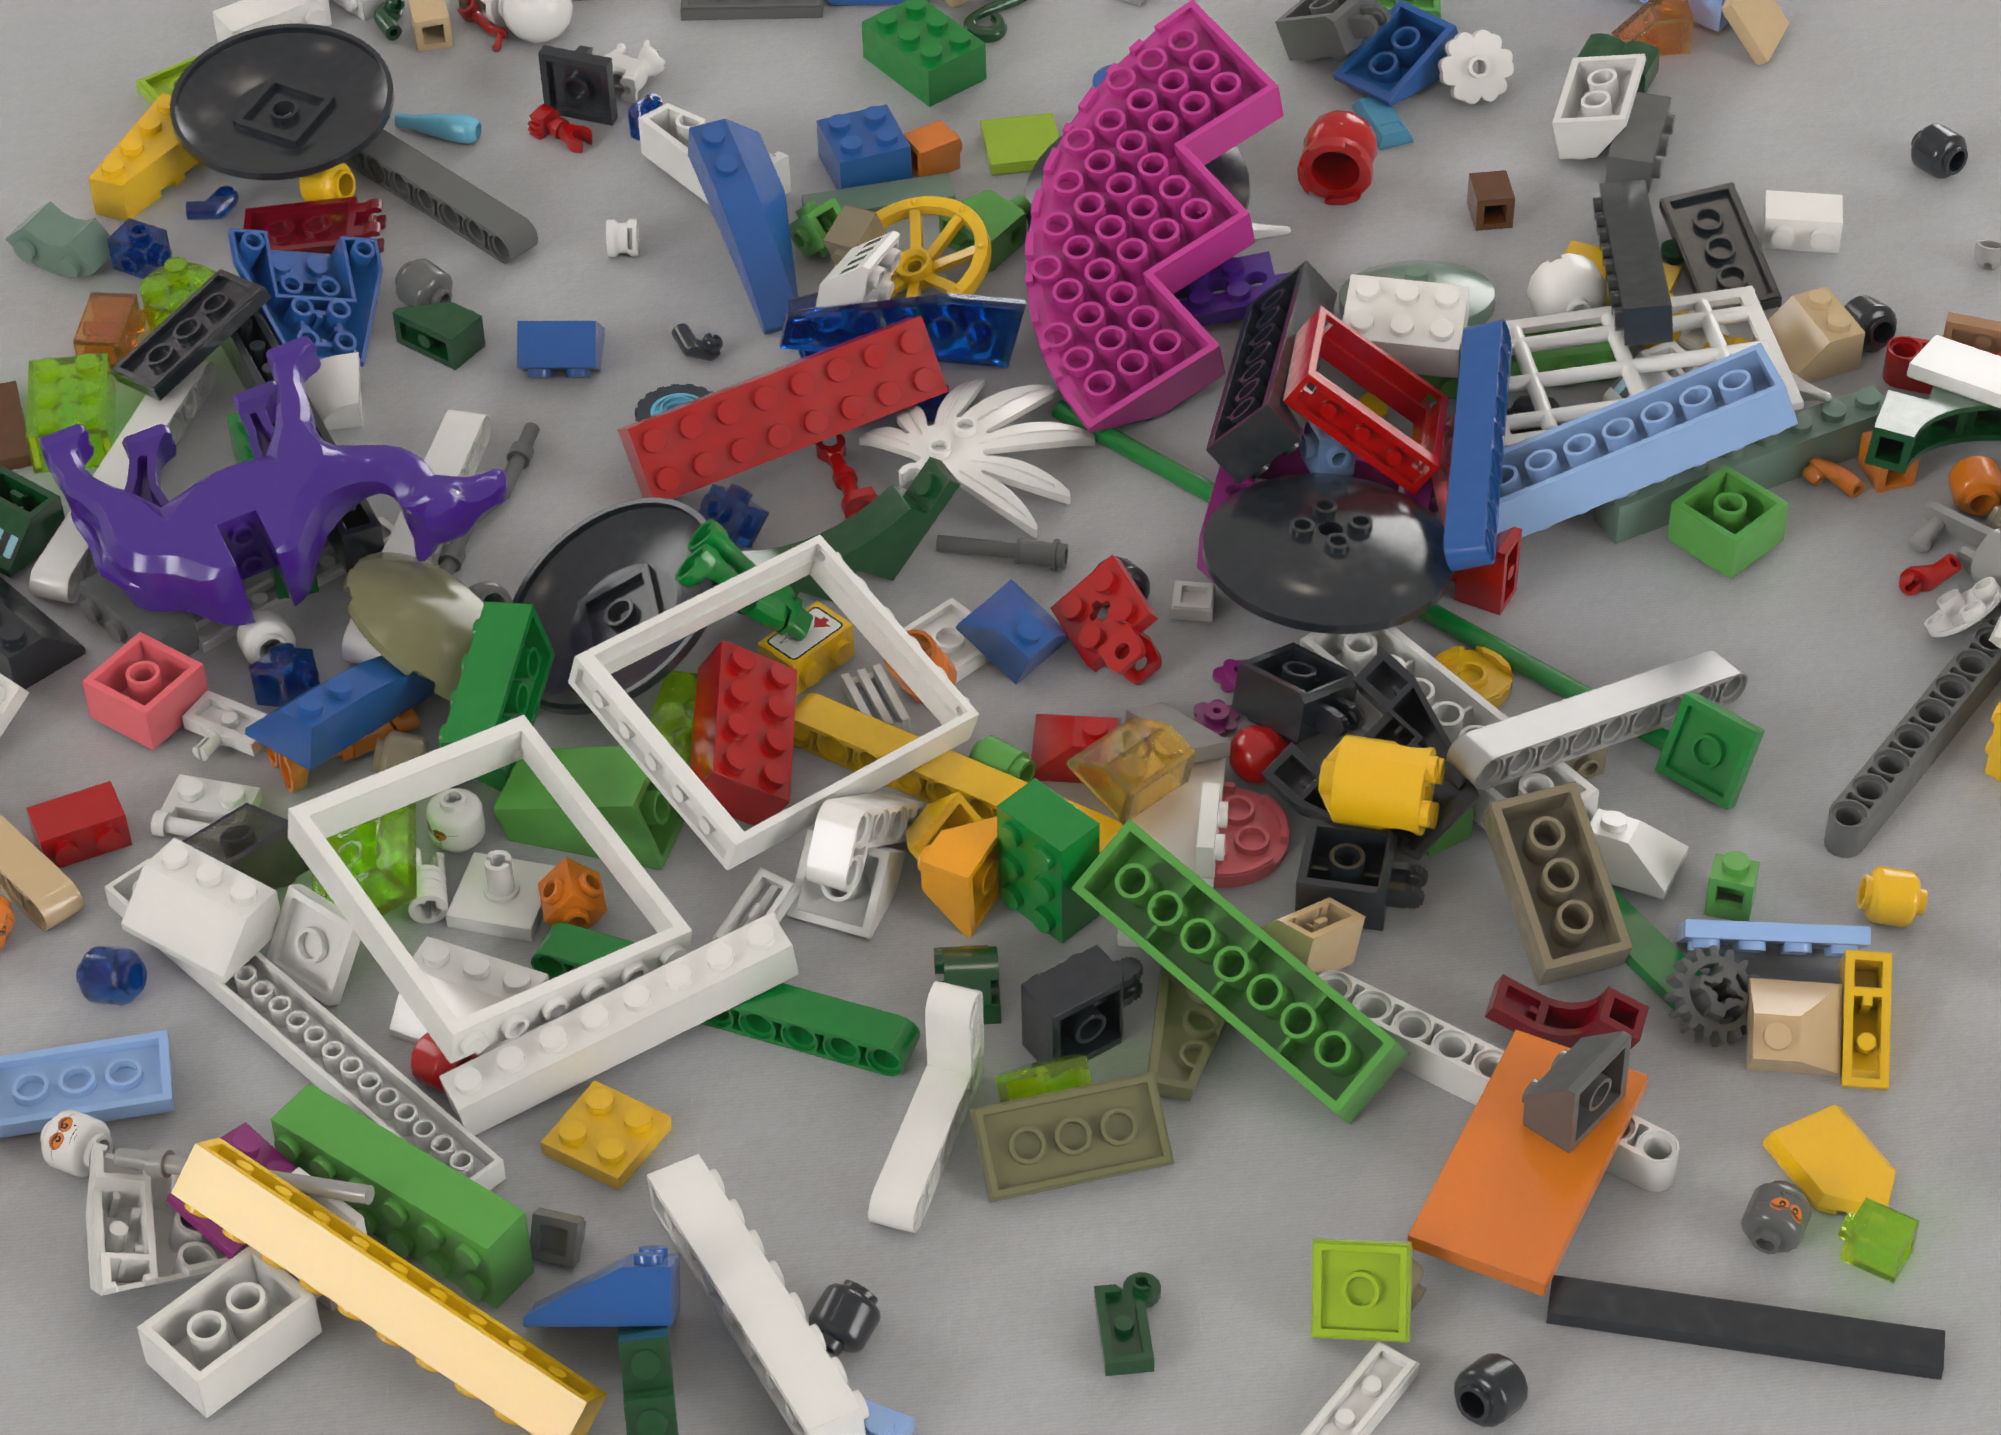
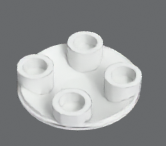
M1986 577L1963 593H1960L1958 589L1946 592L1936 602L1939 609L1924 622L1927 632L1932 637H1945L1963 632L1978 624L2000 602L2001 587L1993 577Z

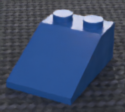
M1399 0L1389 11L1391 12V20L1385 26H1379L1376 34L1366 37L1333 74L1334 80L1389 107L1440 80L1438 62L1443 57L1448 56L1445 51V45L1458 34L1456 25L1403 0Z
M662 1245L640 1246L639 1253L630 1254L535 1302L523 1316V1327L672 1326L680 1313V1253L668 1254V1247Z

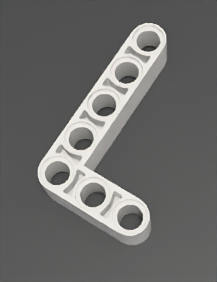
M939 981L933 983L928 994L925 1009L927 1066L874 1187L868 1210V1220L870 1223L912 1233L918 1232L978 1090L985 1062L982 992Z

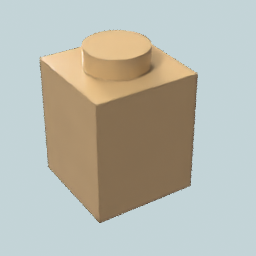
M408 0L411 27L418 52L453 47L450 17L445 0Z

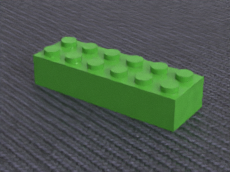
M312 1084L306 1085L270 1119L276 1150L296 1168L300 1167L310 1176L366 1184L374 1187V1199L369 1205L344 1201L364 1217L367 1235L374 1234L387 1242L397 1254L403 1257H412L423 1264L433 1276L439 1279H448L459 1286L472 1300H482L493 1308L498 1309L534 1273L525 1211Z

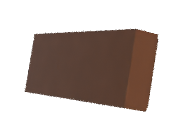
M16 381L1 383L0 467L4 466L13 470L32 466L34 462Z

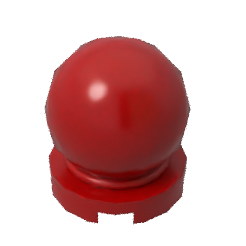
M1335 110L1319 116L1308 129L1303 140L1304 150L1299 159L1297 174L1301 187L1308 195L1311 191L1316 196L1325 198L1324 203L1328 205H1347L1358 201L1361 198V194L1371 185L1373 162L1377 156L1376 134L1366 119L1351 111Z

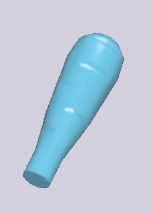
M397 113L395 116V126L398 128L411 129L461 144L476 142L482 133V125L479 120L474 116L466 114L434 113L411 115Z

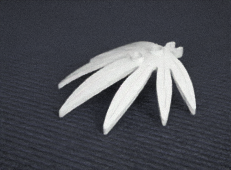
M984 378L964 382L951 390L942 401L936 415L935 424L932 426L927 425L923 410L915 404L896 412V421L902 430L894 427H881L870 430L858 437L859 446L866 445L883 449L917 461L916 463H908L900 468L899 485L901 486L915 479L929 457L942 460L961 484L959 487L1034 538L1038 536V528L1034 518L1023 502L1004 484L1067 505L1071 503L1070 491L1053 476L1034 465L1009 457L988 455L1048 448L1095 446V436L1093 433L1063 423L1027 422L1002 428L1050 400L1061 396L1062 394L1056 385H1026L1007 389L987 397L965 412L985 385Z

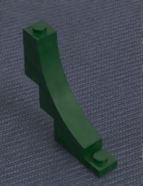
M929 457L908 489L891 484L875 500L840 524L796 543L782 547L742 552L757 566L821 535L835 552L840 553L843 561L855 574L861 571L894 581L961 484L942 460ZM810 574L789 584L796 593L795 598L801 592L833 602ZM740 609L735 611V613L745 615L740 611Z

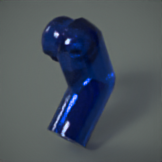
M648 93L643 100L635 102L629 108L627 117L630 135L633 139L640 140L638 118L663 106L662 98L659 95Z
M224 185L219 187L206 201H187V220L223 219L238 203V192L232 186Z

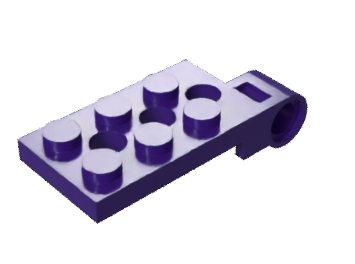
M1269 251L1232 257L1173 295L1177 299L1187 298L1179 302L1202 326L1244 319L1248 304L1290 272L1275 275ZM1255 283H1263L1262 285H1259V286H1251L1252 284H1255ZM1224 290L1222 293L1213 294L1215 291Z

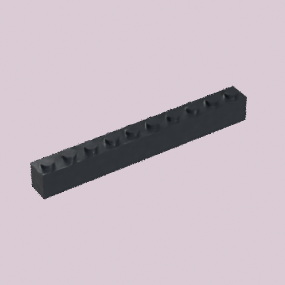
M257 310L221 344L245 390L269 381H275L271 374L266 353L269 349L279 346L260 310ZM307 395L314 415L316 431L324 441L336 445ZM364 499L347 512L327 536L347 574L359 559L370 554L382 552L384 548L381 523L367 499Z

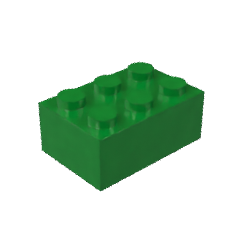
M906 0L862 21L863 57L929 107L987 79L986 43L927 0Z
M1034 778L997 805L999 898L1006 907L1018 911L1033 922L1040 932L1048 933L1063 944L1100 916V913L1071 889L1100 854V823Z

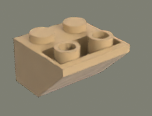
M1329 897L1260 928L1316 975H1319L1328 970H1341L1354 963L1366 916Z

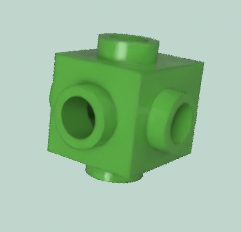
M835 197L820 206L813 200L795 211L798 219L789 224L791 238L794 245L802 251L805 258L818 251L822 258L830 254L823 239L842 210Z

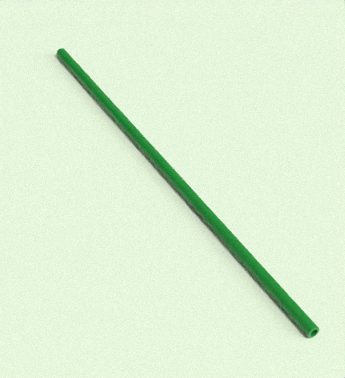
M1060 400L1055 404L1052 410L1053 418L1064 424L1087 430L1067 402ZM1115 428L1093 432L1095 441L1209 503L1214 482ZM1435 604L1428 611L1418 616L1421 620L1476 649V646L1486 647L1500 654L1510 664L1511 669L1566 699L1593 690L1438 604ZM1662 727L1637 736V738L1662 751L1669 730Z

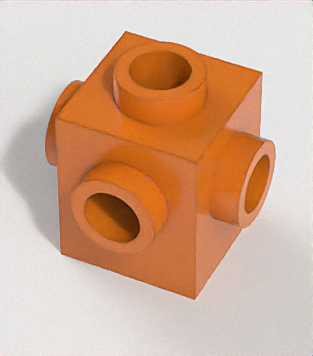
M565 857L538 882L544 922L550 926L561 922L589 929L593 924L599 922L607 912L600 873L568 857Z

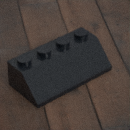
M0 577V673L26 690L86 654V650L81 643Z

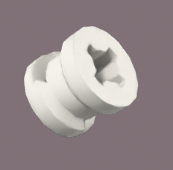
M637 218L629 219L626 223H618L615 219L606 220L608 257H617L620 253H628L631 257L639 256L640 242ZM629 228H632V247H630Z

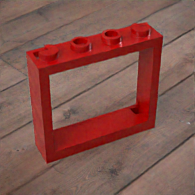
M1320 306L1296 333L1283 403L1408 492L1415 495L1440 467L1449 397ZM1325 320L1329 322L1326 327H1324ZM1320 356L1412 422V437L1410 438L1317 372L1318 357ZM1308 382L1317 387L1314 392L1307 388ZM1428 394L1438 400L1432 408L1430 407V402L1425 399Z

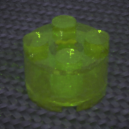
M172 257L165 261L163 267L156 269L142 280L139 288L149 332L151 333L216 272L204 265L187 262L183 257Z

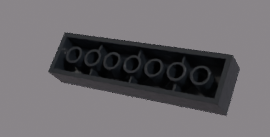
M1307 260L1250 302L1246 310L1206 451L1238 485L1250 476L1255 479L1262 475L1269 468L1273 459L1280 454L1283 456L1291 454L1302 442L1301 436L1307 419L1283 403L1296 333L1320 306L1334 314L1335 311L1333 309L1338 294ZM1326 320L1324 327H1326L1329 324V322ZM1320 356L1318 357V362H1317V368H1316V371H1317V372H1318V370H1319L1320 367H1321V363H1320L1321 357H1320ZM1308 382L1307 388L1313 391L1315 385Z

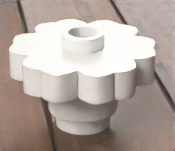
M1483 29L1475 31L1473 35L1468 32H1460L1454 39L1446 43L1445 51L1448 56L1443 57L1438 62L1439 77L1441 83L1451 85L1450 94L1454 99L1462 100L1466 104H1475L1480 99L1492 102L1498 95L1507 90L1505 78L1514 72L1513 54L1508 49H1501L1502 40L1499 35L1491 34ZM1476 60L1478 62L1477 73L1472 69V65Z

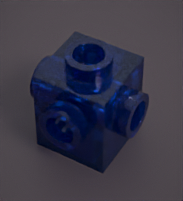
M128 218L107 239L113 269L150 282L173 260L167 230Z
M731 483L729 489L712 484L709 492L702 499L700 510L698 511L706 521L713 519L723 526L733 543L748 548L753 546L770 513L751 501L753 494L750 491Z
M281 643L271 647L268 654L249 666L257 705L281 707L320 684L313 649L297 648L292 643Z

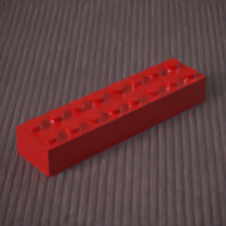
M922 316L890 324L617 430L642 497L674 499L949 391Z

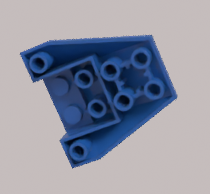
M229 228L228 238L232 261L239 276L265 287L271 296L259 310L278 344L282 345L297 338L308 336L316 346V354L319 359L359 352L360 367H363L366 361L383 273L377 239L340 236L332 254L270 250L267 231Z

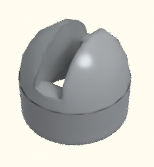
M1992 239L1976 241L1974 259L1980 268L1984 269L1985 263L1991 264V270H1995L2001 265L2000 241Z

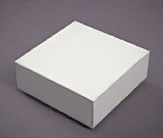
M1175 580L1171 619L1213 622L1216 585L1214 583Z

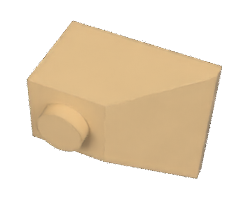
M1749 978L1746 1070L1840 1076L1842 984Z

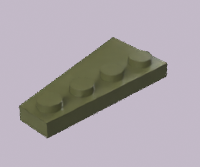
M1162 965L1160 966L1147 1073L1154 1071L1159 1096L1191 1101L1227 1021Z

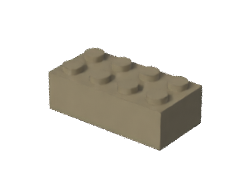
M1576 781L1491 802L1484 816L1483 824L1537 986L1623 965L1633 947Z

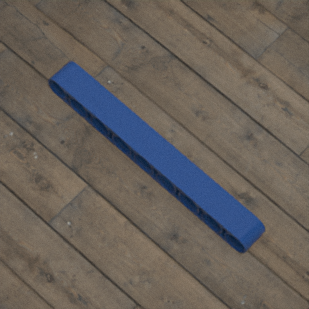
M1504 319L1463 329L1444 529V553L1448 567L1452 572L1495 563L1512 355L1510 331Z

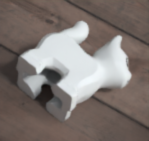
M648 39L644 41L636 58L627 56V47L624 43H618L613 51L604 55V57L612 58L615 87L623 89V93L620 96L621 100L633 104L636 103L638 91L646 84L648 77L659 75L664 71L666 65L658 50L650 46Z

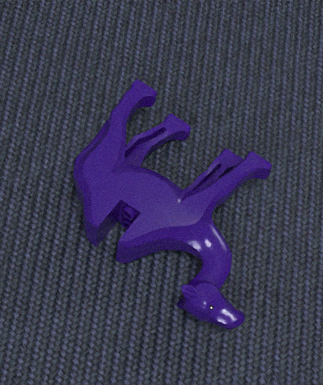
M308 336L300 337L269 349L266 357L275 381H269L245 390L233 397L240 419L249 437L250 449L254 459L228 466L208 475L171 501L167 499L161 490V470L167 462L176 456V444L172 439L170 428L166 425L158 424L124 437L122 445L129 459L127 483L124 490L94 478L85 469L87 462L94 455V447L89 441L88 431L82 424H75L41 437L39 440L45 463L52 473L56 484L64 494L71 509L72 521L90 548L97 569L103 578L121 588L128 599L138 608L161 612L190 611L214 622L232 626L256 623L242 580L274 567L294 606L296 607L302 603L311 590L316 567L328 534L347 512L364 499L377 494H385L393 497L398 502L406 524L414 538L416 558L418 561H425L436 551L439 544L466 536L482 513L504 502L508 490L506 473L500 469H491L468 477L435 475L422 458L402 447L390 445H332L324 441L316 431L314 415L306 395L305 382L321 366L320 359L316 354V346Z

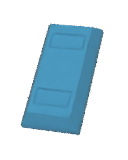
M1371 97L1360 98L1352 104L1354 112L1366 119L1375 132L1379 150L1414 142L1413 137L1393 106L1389 107Z

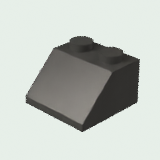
M1625 1031L1582 1037L1569 1051H1561L1554 1059L1551 1069L1540 1080L1536 1078L1531 1081L1522 1096V1103H1524L1523 1125L1567 1153H1570L1625 1096L1632 1035Z

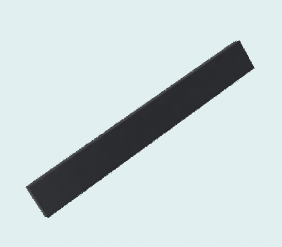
M1554 1275L1551 1282L1547 1324L1936 1380L1942 1379L1945 1330Z

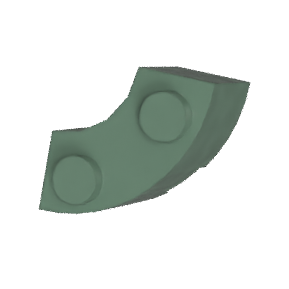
M51 201L31 213L5 238L13 247L16 255L22 260L31 261L44 270L68 278H80L94 274L120 248L96 218L90 220L73 218L62 212Z

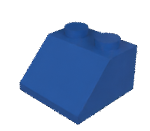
M517 321V368L521 371H528V378H551V371H567V378H590V371L601 370L605 328L597 321Z

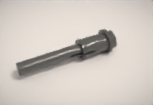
M938 535L936 540L937 551L1013 558L1016 564L1051 567V570L1055 572L1058 568H1066L1068 561V544L1061 543L1060 539H1054L1053 542L1018 538L1017 543Z

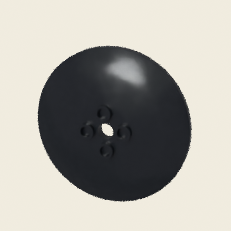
M315 24L270 25L231 36L210 47L189 64L173 89L170 100V117L174 133L182 147L194 159L210 169L233 177L250 180L294 179L333 168L354 157L370 145L383 130L390 118L394 104V86L390 70L381 55L372 46L352 34Z
M1322 473L1294 474L1270 478L1249 485L1232 494L1214 510L1205 526L1203 535V559L1206 569L1214 583L1226 596L1245 610L1261 618L1286 627L1309 632L1358 634L1401 625L1432 608L1445 594L1453 572L1448 567L1444 553L1445 528L1428 509L1395 489L1366 479L1345 475Z
M660 497L639 498L621 502L582 520L565 532L540 556L523 579L513 598V603L533 604L555 652L539 706L541 709L563 715L592 714L593 711L568 683L575 656L719 585L714 581L705 579L693 587H684L675 581L677 570L691 554L687 549L691 537L706 522V519L699 512L682 502ZM628 611L627 615L621 619V614ZM707 626L612 673L611 676L631 699L636 698L660 682L679 665L696 645Z

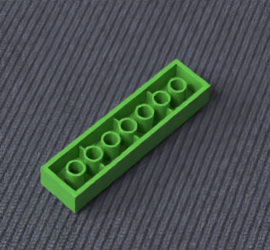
M1128 819L1071 888L1349 1124H1352L1410 1054L1408 1050L1130 819Z

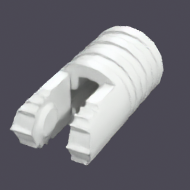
M410 847L405 850L409 915L414 921L423 924L438 922L446 916L448 911L444 853L436 852L429 865H422L420 849Z

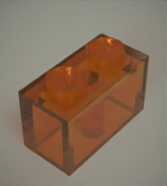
M91 292L73 340L80 372L111 373L112 368L137 346L139 333H144L146 327V314L144 310L139 308L137 294Z

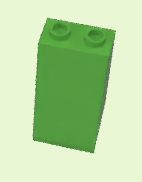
M622 746L550 748L642 867L663 869L685 820ZM524 759L518 760L514 768H512L510 776L493 808L495 818L500 823L508 841L599 858Z

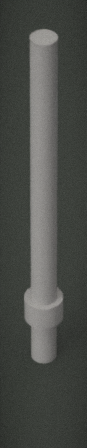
M119 1147L114 1154L116 1166L145 1170L147 1175L161 1178H169L172 1174L180 1175L188 1157L176 1156L173 1150L152 1147L149 1151ZM269 1170L309 1196L367 1205L371 1204L374 1199L375 1190L372 1185Z

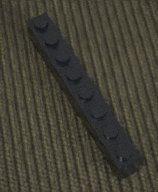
M1645 180L1600 183V197L1593 198L1594 221L1596 220L1597 236H1599V247L1602 252V264L1605 270V280L1608 286V297L1611 302L1615 332L1622 331L1625 346L1673 342L1672 303Z

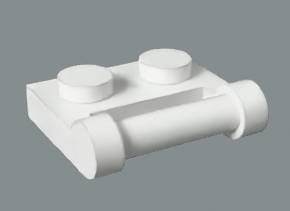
M179 774L161 810H156L152 817L151 833L154 836L165 838L170 834L215 841L220 842L224 848L238 849L263 800L261 788Z

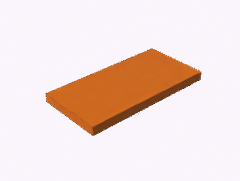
M1515 1030L1408 1234L1407 1242H1412V1249L1544 1297L1647 1088L1648 1075L1628 1068L1625 1096L1570 1153H1567L1523 1125L1524 1103H1522V1096L1531 1081L1536 1078L1540 1080L1551 1069L1554 1059L1561 1051H1569L1571 1048Z

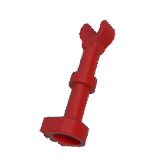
M838 434L836 435L837 444L833 446H827L823 444V441L815 443L816 456L819 460L831 466L834 472L832 476L836 488L844 494L841 500V508L845 518L848 519L878 496L872 486L858 488L857 474L851 466H848L844 458L847 453L845 437Z

